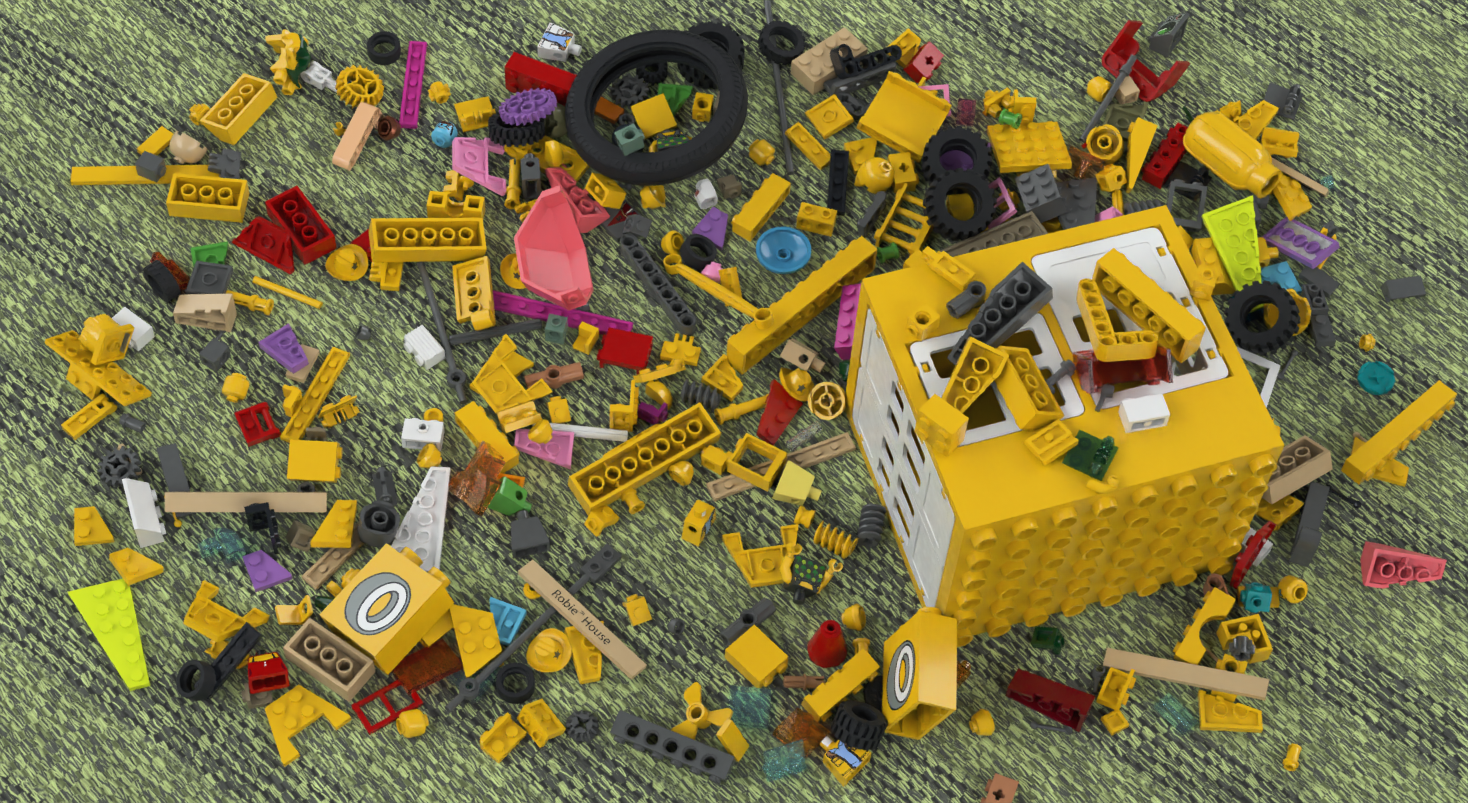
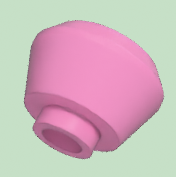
M711 262L710 265L705 266L701 274L721 284L718 270L723 269L721 268L722 265Z

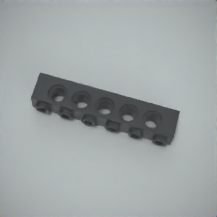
M619 710L610 731L611 736L614 737L613 740L623 745L625 742L633 745L632 748L639 752H644V750L652 752L651 756L656 759L671 760L670 764L678 768L686 766L690 768L689 771L698 776H701L702 773L708 775L709 780L718 784L721 781L727 782L736 761L735 756L622 710ZM633 728L639 729V734L636 737L629 736V731ZM651 736L658 737V742L655 745L648 744V739ZM670 744L678 746L677 750L673 753H669L666 750ZM688 752H695L697 756L694 760L689 761L686 759ZM709 759L716 761V765L711 769L705 767V762Z

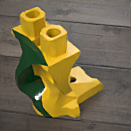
M284 29L282 34L268 35L265 37V40L273 47L276 53H281L279 60L270 67L274 73V82L283 86L281 92L284 95H293L294 90L302 88L298 76L309 65L311 56L307 51L308 40L300 34L291 33Z

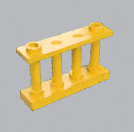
M904 183L902 189L897 190L896 200L881 229L876 230L874 239H876V247H879L882 240L889 243L894 242L897 246L908 250L910 257L917 249L922 251L934 226H929L926 222L929 220L928 216H922L900 207L903 200L926 209L923 206L922 199L907 194L908 184ZM897 213L918 221L923 226L917 230L893 219ZM889 227L915 236L916 240L909 243L888 235L886 232Z

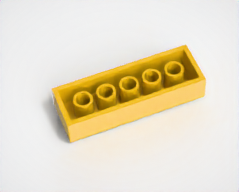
M371 218L368 230L372 262L470 261L484 257L487 250L483 218Z
M1113 248L1096 262L1092 280L1097 283L1100 293L1142 330H1150L1157 333L1159 338L1158 344L1177 361L1183 363L1199 349L1206 326L1201 320L1189 313L1186 307L1175 301L1168 292L1161 289L1153 279L1147 277L1138 266L1133 265L1123 253Z

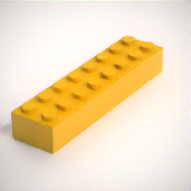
M699 402L569 476L567 485L589 516L591 510L609 505L620 499L621 494L630 488L637 489L667 472L670 465L678 461H686L700 453L705 446L714 445L719 441L721 432Z

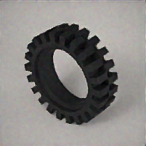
M497 112V115L493 114L488 120L489 138L495 144L500 143L501 146L506 144L507 147H511V145L518 147L520 144L523 147L526 146V143L532 145L533 142L537 143L545 136L544 118H539V122L533 121V124L527 122L526 125L521 123L516 126V123L510 125V123L505 124V121H502L499 112ZM510 127H524V128L511 129Z

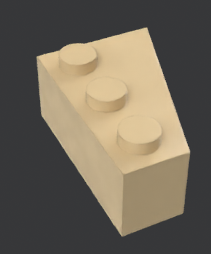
M232 294L179 295L173 316L175 323L231 333L237 312Z

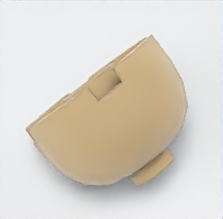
M177 130L173 134L169 145L171 153L175 156L174 160L182 165L185 162L189 164L197 163L208 150L205 146L203 149L199 147L201 143L184 133L180 136Z

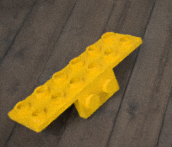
M71 330L45 339L44 343L70 363L66 380L91 400L99 396L101 389L123 406L151 396V391L113 361L94 365L91 362L93 353L80 342V335L77 332Z

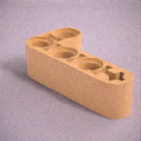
M361 102L358 105L333 155L332 164L349 171L352 169L372 129L378 130V124L384 117L379 108L365 102Z

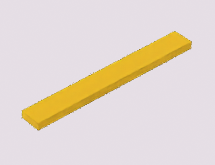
M165 165V175L158 182H154L139 176L136 166L72 167L71 185L171 184L173 173L219 177V174L208 171L209 165Z

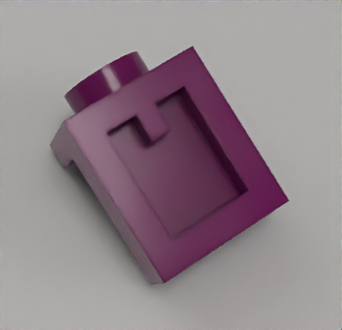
M641 402L638 406V417L653 425L660 424L661 421L665 422L669 415L667 411L668 404L664 402L658 410L651 404Z

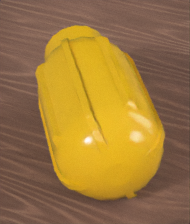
M1205 112L1197 115L1188 126L1183 137L1185 149L1234 190H1249L1257 198L1262 199L1270 194L1279 183L1282 171L1272 164V157L1268 150L1224 114Z

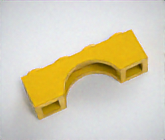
M1214 587L1212 592L1207 591L1202 600L1205 602L1202 609L1197 608L1192 617L1195 619L1192 626L1187 625L1182 634L1185 638L1182 643L1178 641L1172 651L1175 653V660L1199 665L1206 652L1205 647L1200 641V629L1206 623L1213 620L1225 621L1235 604V598Z

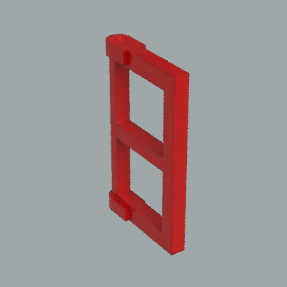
M404 675L362 700L351 704V707L367 733L371 735L396 721L401 712L417 709L424 704L408 677ZM403 684L414 700V703L395 712L384 694ZM379 697L391 716L371 726L360 707Z

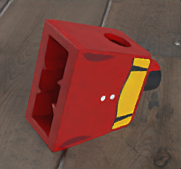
M259 650L255 656L248 658L250 694L290 687L287 667L277 652L267 653L265 650Z

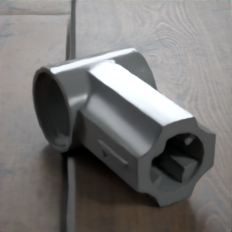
M979 281L971 282L965 291L946 304L949 314L953 318L958 319L972 308L982 306L986 293L985 285Z

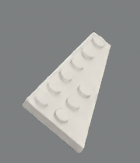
M430 467L421 484V489L417 497L415 496L413 504L404 517L391 545L399 553L404 547L410 548L421 558L423 564L420 568L426 572L433 566L440 570L451 474L450 467Z

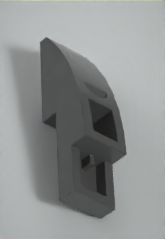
M1302 284V296L1307 298L1311 308V319L1308 325L1310 339H1314L1316 347L1335 346L1336 339L1328 318L1329 308L1321 284Z

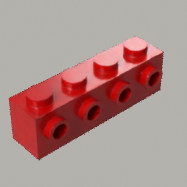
M1178 122L1174 128L1171 127L1169 129L1166 140L1162 139L1158 146L1159 150L1154 151L1150 157L1151 161L1149 163L1146 162L1141 171L1143 173V181L1159 189L1163 187L1187 152L1183 145V137L1188 127Z

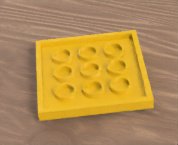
M1030 122L1028 124H1020L1017 129L1012 128L1008 124L987 126V134L1000 173L1032 171L1046 164H1049L1051 170L1072 168V161L1058 122Z

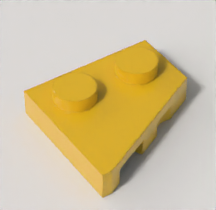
M723 354L702 376L701 382L707 386L710 385V388L713 390L716 387L719 394L723 391L722 396L732 402L743 390V384L736 376L734 368L730 366L727 356Z
M95 506L74 508L75 546L114 542L113 535Z
M128 547L109 554V560L128 586L159 575L164 570V567L159 563Z

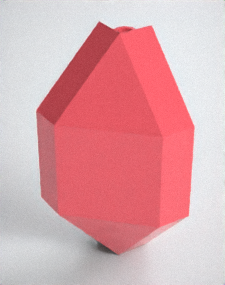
M556 186L541 192L516 233L514 243L520 278L529 291L569 311L586 305L594 289L585 244L567 196L560 186Z

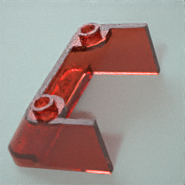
M1157 344L1156 355L1150 359L1103 362L1096 358L1093 349L1073 352V362L1076 366L1081 389L1086 391V393H1097L1105 384L1111 385L1134 381L1147 382V385H1158L1160 381L1173 383L1171 349Z

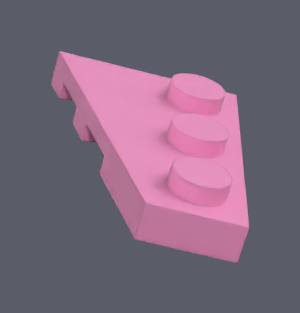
M530 429L516 430L514 446L518 451L571 469L574 432L553 431L551 434L553 437L548 443L538 444L528 439Z

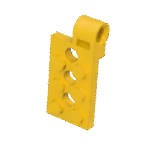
M545 135L542 140H539L537 143L533 142L532 145L526 143V146L523 147L521 144L518 147H514V145L507 147L505 144L504 150L509 156L520 161L524 158V155L528 153L534 154L535 158H539L540 171L545 174L546 168H550L545 160V142L556 140ZM560 143L563 150V161L560 167L567 171L576 180L577 184L590 166L579 156L576 150ZM535 148L541 149L540 152H533L532 150ZM569 163L572 166L569 168H565L562 164Z
M484 256L453 265L457 321L459 323L472 321L476 331L495 326L490 259ZM476 275L474 280L469 281L471 276ZM477 290L476 295L470 296L473 291ZM475 306H479L477 311L471 312Z

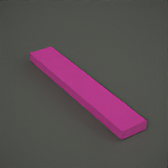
M409 41L399 120L401 128L417 129L427 42Z

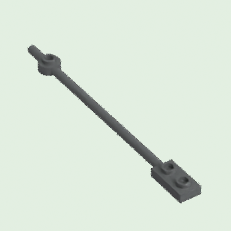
M416 262L450 369L447 374V384L451 388L456 389L460 404H466L467 398L463 386L466 384V374L463 370L457 369L425 263Z
M606 544L580 568V573L583 576L567 591L574 596L589 580L596 584L622 558V555ZM550 606L476 678L462 680L459 684V694L445 706V709L451 713L464 699L473 700L477 698L480 692L479 685L553 616L557 610Z

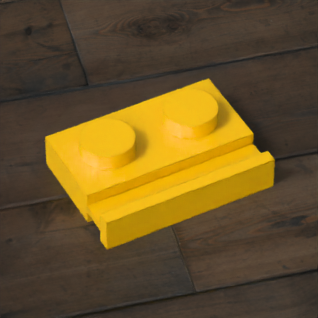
M1058 419L1025 440V446L1046 466L1077 446L1079 440Z

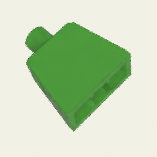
M505 476L485 487L480 504L508 516L522 510H526L529 513L532 504L526 501L527 490Z

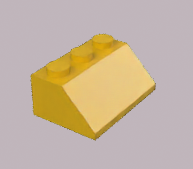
M1211 237L1194 239L1191 254L1197 268L1199 265L1219 271L1211 295L1233 294L1235 289Z

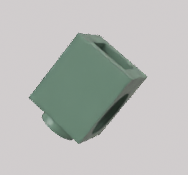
M634 123L614 132L617 144L624 156L645 147L643 143L645 136L641 129L636 128Z
M549 314L545 327V341L564 344L568 331V317Z

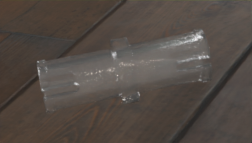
M814 421L805 429H800L797 435L786 441L787 448L793 452L802 444L810 442L813 436L822 431L820 423Z

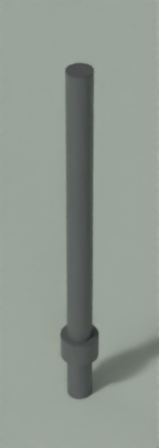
M1132 54L1126 64L1122 65L1119 70L1120 74L1081 135L1080 141L1086 143L1089 132L1095 128L1125 77H1128L1131 73V68L1137 59L1135 55Z

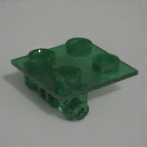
M1079 430L1075 437L1079 440L1078 445L1067 452L1062 463L1102 481L1119 447L1114 446V438L1111 436L1101 440Z

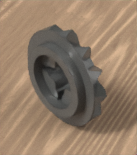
M581 710L573 712L567 718V734L576 741H588L598 732V720L591 711ZM578 719L582 723L588 722L586 723V731L582 727L578 728Z

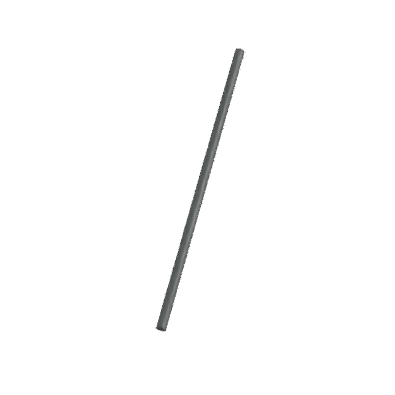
M764 0L766 22L769 24L773 21L771 0ZM771 35L769 39L777 48L776 37ZM772 61L787 175H794L790 139L785 135L788 124L780 66L774 63L775 61Z

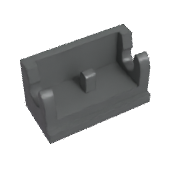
M1421 275L1386 280L1380 287L1386 303L1395 299L1415 296L1421 298V296L1426 295Z

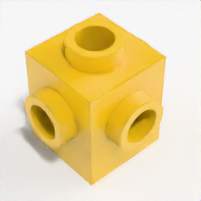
M1114 164L1106 165L1104 170L1095 174L1101 191L1112 192L1113 190H1120L1122 185L1128 182L1126 172L1122 166Z

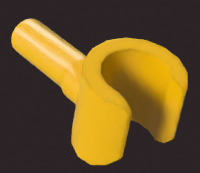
M336 122L335 124L338 129L333 128L335 135H344L346 129H344L343 124Z

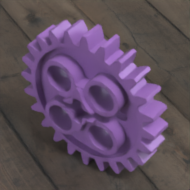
M531 88L529 91L523 90L522 93L516 92L517 95H510V99H505V102L501 103L502 106H499V114L502 121H505V124L510 123V125L516 123V126L521 123L526 125L527 122L533 124V121L539 122V118H546V115H551V111H555V107H557L556 96L550 89L546 90L545 88L541 90L539 88L536 90Z

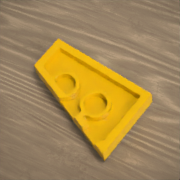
M1263 100L1248 109L1247 113L1234 118L1233 122L1257 140L1262 134L1264 127H1267L1276 116L1279 108Z
M574 626L565 627L564 633L571 644V656L580 685L600 681L602 652Z
M1199 689L1200 730L1261 733L1263 731L1261 710L1241 703L1235 704L1226 701L1221 696L1217 695L1215 697Z

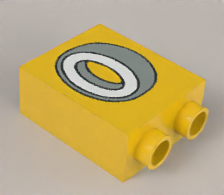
M386 543L319 615L334 635L373 660L376 667L389 675L454 602L446 590L451 581L443 572L434 566L428 572L420 568L423 561L410 548L404 547L399 553Z
M935 607L919 609L912 618L901 625L884 642L882 714H884L888 721L885 733L920 740L956 711L957 619L943 616L942 611Z

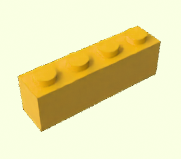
M774 173L769 178H765L761 188L754 191L751 200L746 202L741 212L733 217L731 221L732 232L751 242L790 194L791 183Z
M472 401L454 412L455 422L497 473H505L519 464L520 453L514 445L511 446L509 444L507 436L503 432H499L493 419L489 420L482 406H478Z

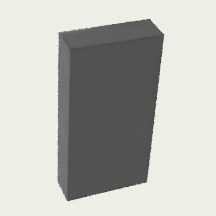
M1306 266L1298 276L1308 284H1321L1324 295L1327 298L1340 285L1339 282L1317 267L1312 269Z

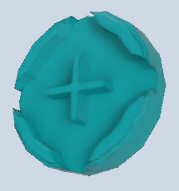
M1380 361L1366 362L1357 373V381L1360 387L1372 395L1387 394L1392 390L1396 382L1393 370L1387 364Z

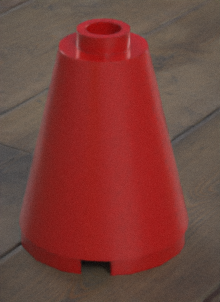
M834 620L823 622L808 642V655L815 665L822 668L837 667L844 662L847 656L848 647L840 625Z

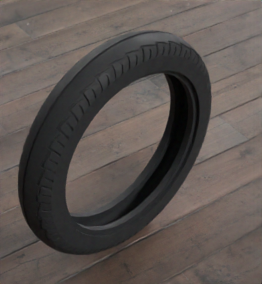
M661 29L644 31L609 44L596 53L582 67L574 79L567 96L565 106L566 129L570 141L579 156L600 174L632 185L656 186L670 184L699 174L716 163L731 148L739 136L746 119L748 108L747 87L742 72L734 59L723 48L709 39L680 30ZM659 62L680 63L700 70L715 83L720 91V96L713 118L698 135L675 148L659 152H633L624 156L621 149L607 141L594 126V113L601 95L617 78L637 67Z

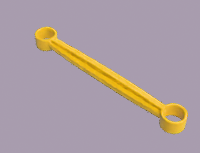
M670 254L664 258L663 263L668 274H680L709 294L754 319L757 328L768 329L774 324L773 314L769 308H756L717 282L684 265L681 256L678 254ZM768 317L767 319L759 320L760 318Z

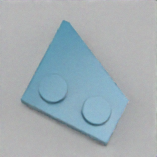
M490 597V612L494 616L500 644L509 646L514 641L527 611Z

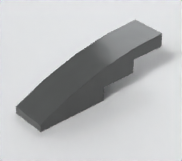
M176 443L156 448L168 491L190 492ZM175 512L177 519L196 514V512Z

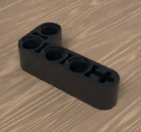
M846 44L836 46L830 51V58L835 73L842 80L899 60L902 56V51L897 45H891L855 59L851 48Z

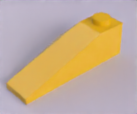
M1139 117L1135 122L1131 121L1127 130L1130 132L1127 145L1126 179L1128 181L1126 183V193L1128 194L1134 187L1158 126Z
M969 337L941 398L963 414L1001 374L1009 355L975 338Z

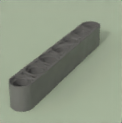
M624 234L620 238L621 254L681 335L685 334L687 337L692 336L696 328L695 316L633 234Z

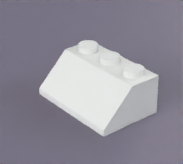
M127 478L122 479L140 548L164 542L163 535L166 534L164 523H160L158 519L162 517L160 507H155L154 502L158 501L155 489L151 490L147 482Z

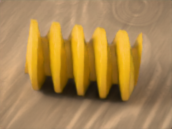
M822 521L815 532L814 544L817 545L821 542L820 546L822 548L828 545V551L831 552L835 549L834 553L836 555L842 552L841 557L843 559L851 555L859 538L851 541V534L845 538V531L837 534V527L831 531V524L823 527L824 521Z

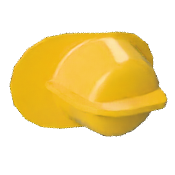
M663 185L644 186L640 190L641 203L644 209H656L660 206L666 207Z

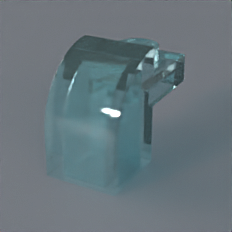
M228 528L214 529L215 537L204 539L201 543L197 544L202 559L222 551L227 563H231L246 555L239 536Z

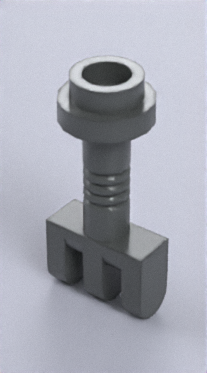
M1071 360L1062 361L1060 363L1062 368L1047 380L1045 379L1052 394L1055 393L1053 385L1066 374L1072 376L1075 373L1076 366Z

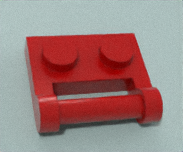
M262 402L234 413L248 447L281 436L279 428H276L271 417L270 407L267 402ZM256 414H262L269 430L263 431Z

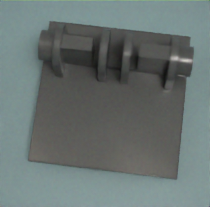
M1269 83L1264 100L1279 108L1276 115L1294 120L1303 93H1300L1301 88L1298 84H1294L1288 89Z

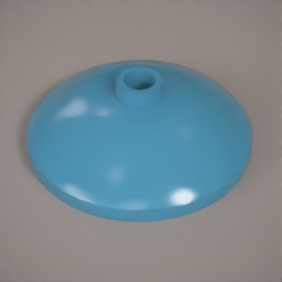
M775 227L767 230L759 237L756 244V256L760 264L767 270L777 274H792L800 271L808 264L811 257V244L802 232L794 228Z

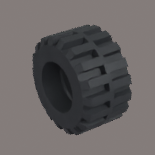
M856 700L842 701L831 724V731L836 738L848 746L860 750H874L880 744L888 721L884 714L873 706Z

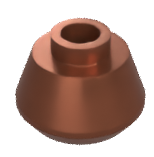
M391 116L383 117L378 124V133L383 140L388 141L397 138L401 132L400 123Z

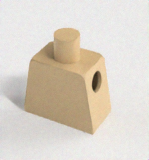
M794 338L788 340L780 354V357L805 371L812 368L820 373L826 364L817 358L818 352ZM804 354L808 356L807 362L803 360Z

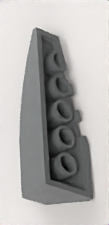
M1020 263L992 289L988 299L982 304L978 314L970 322L968 329L948 355V360L956 365L969 337L975 338L994 348L1000 346L1053 299L1052 287L1025 263Z

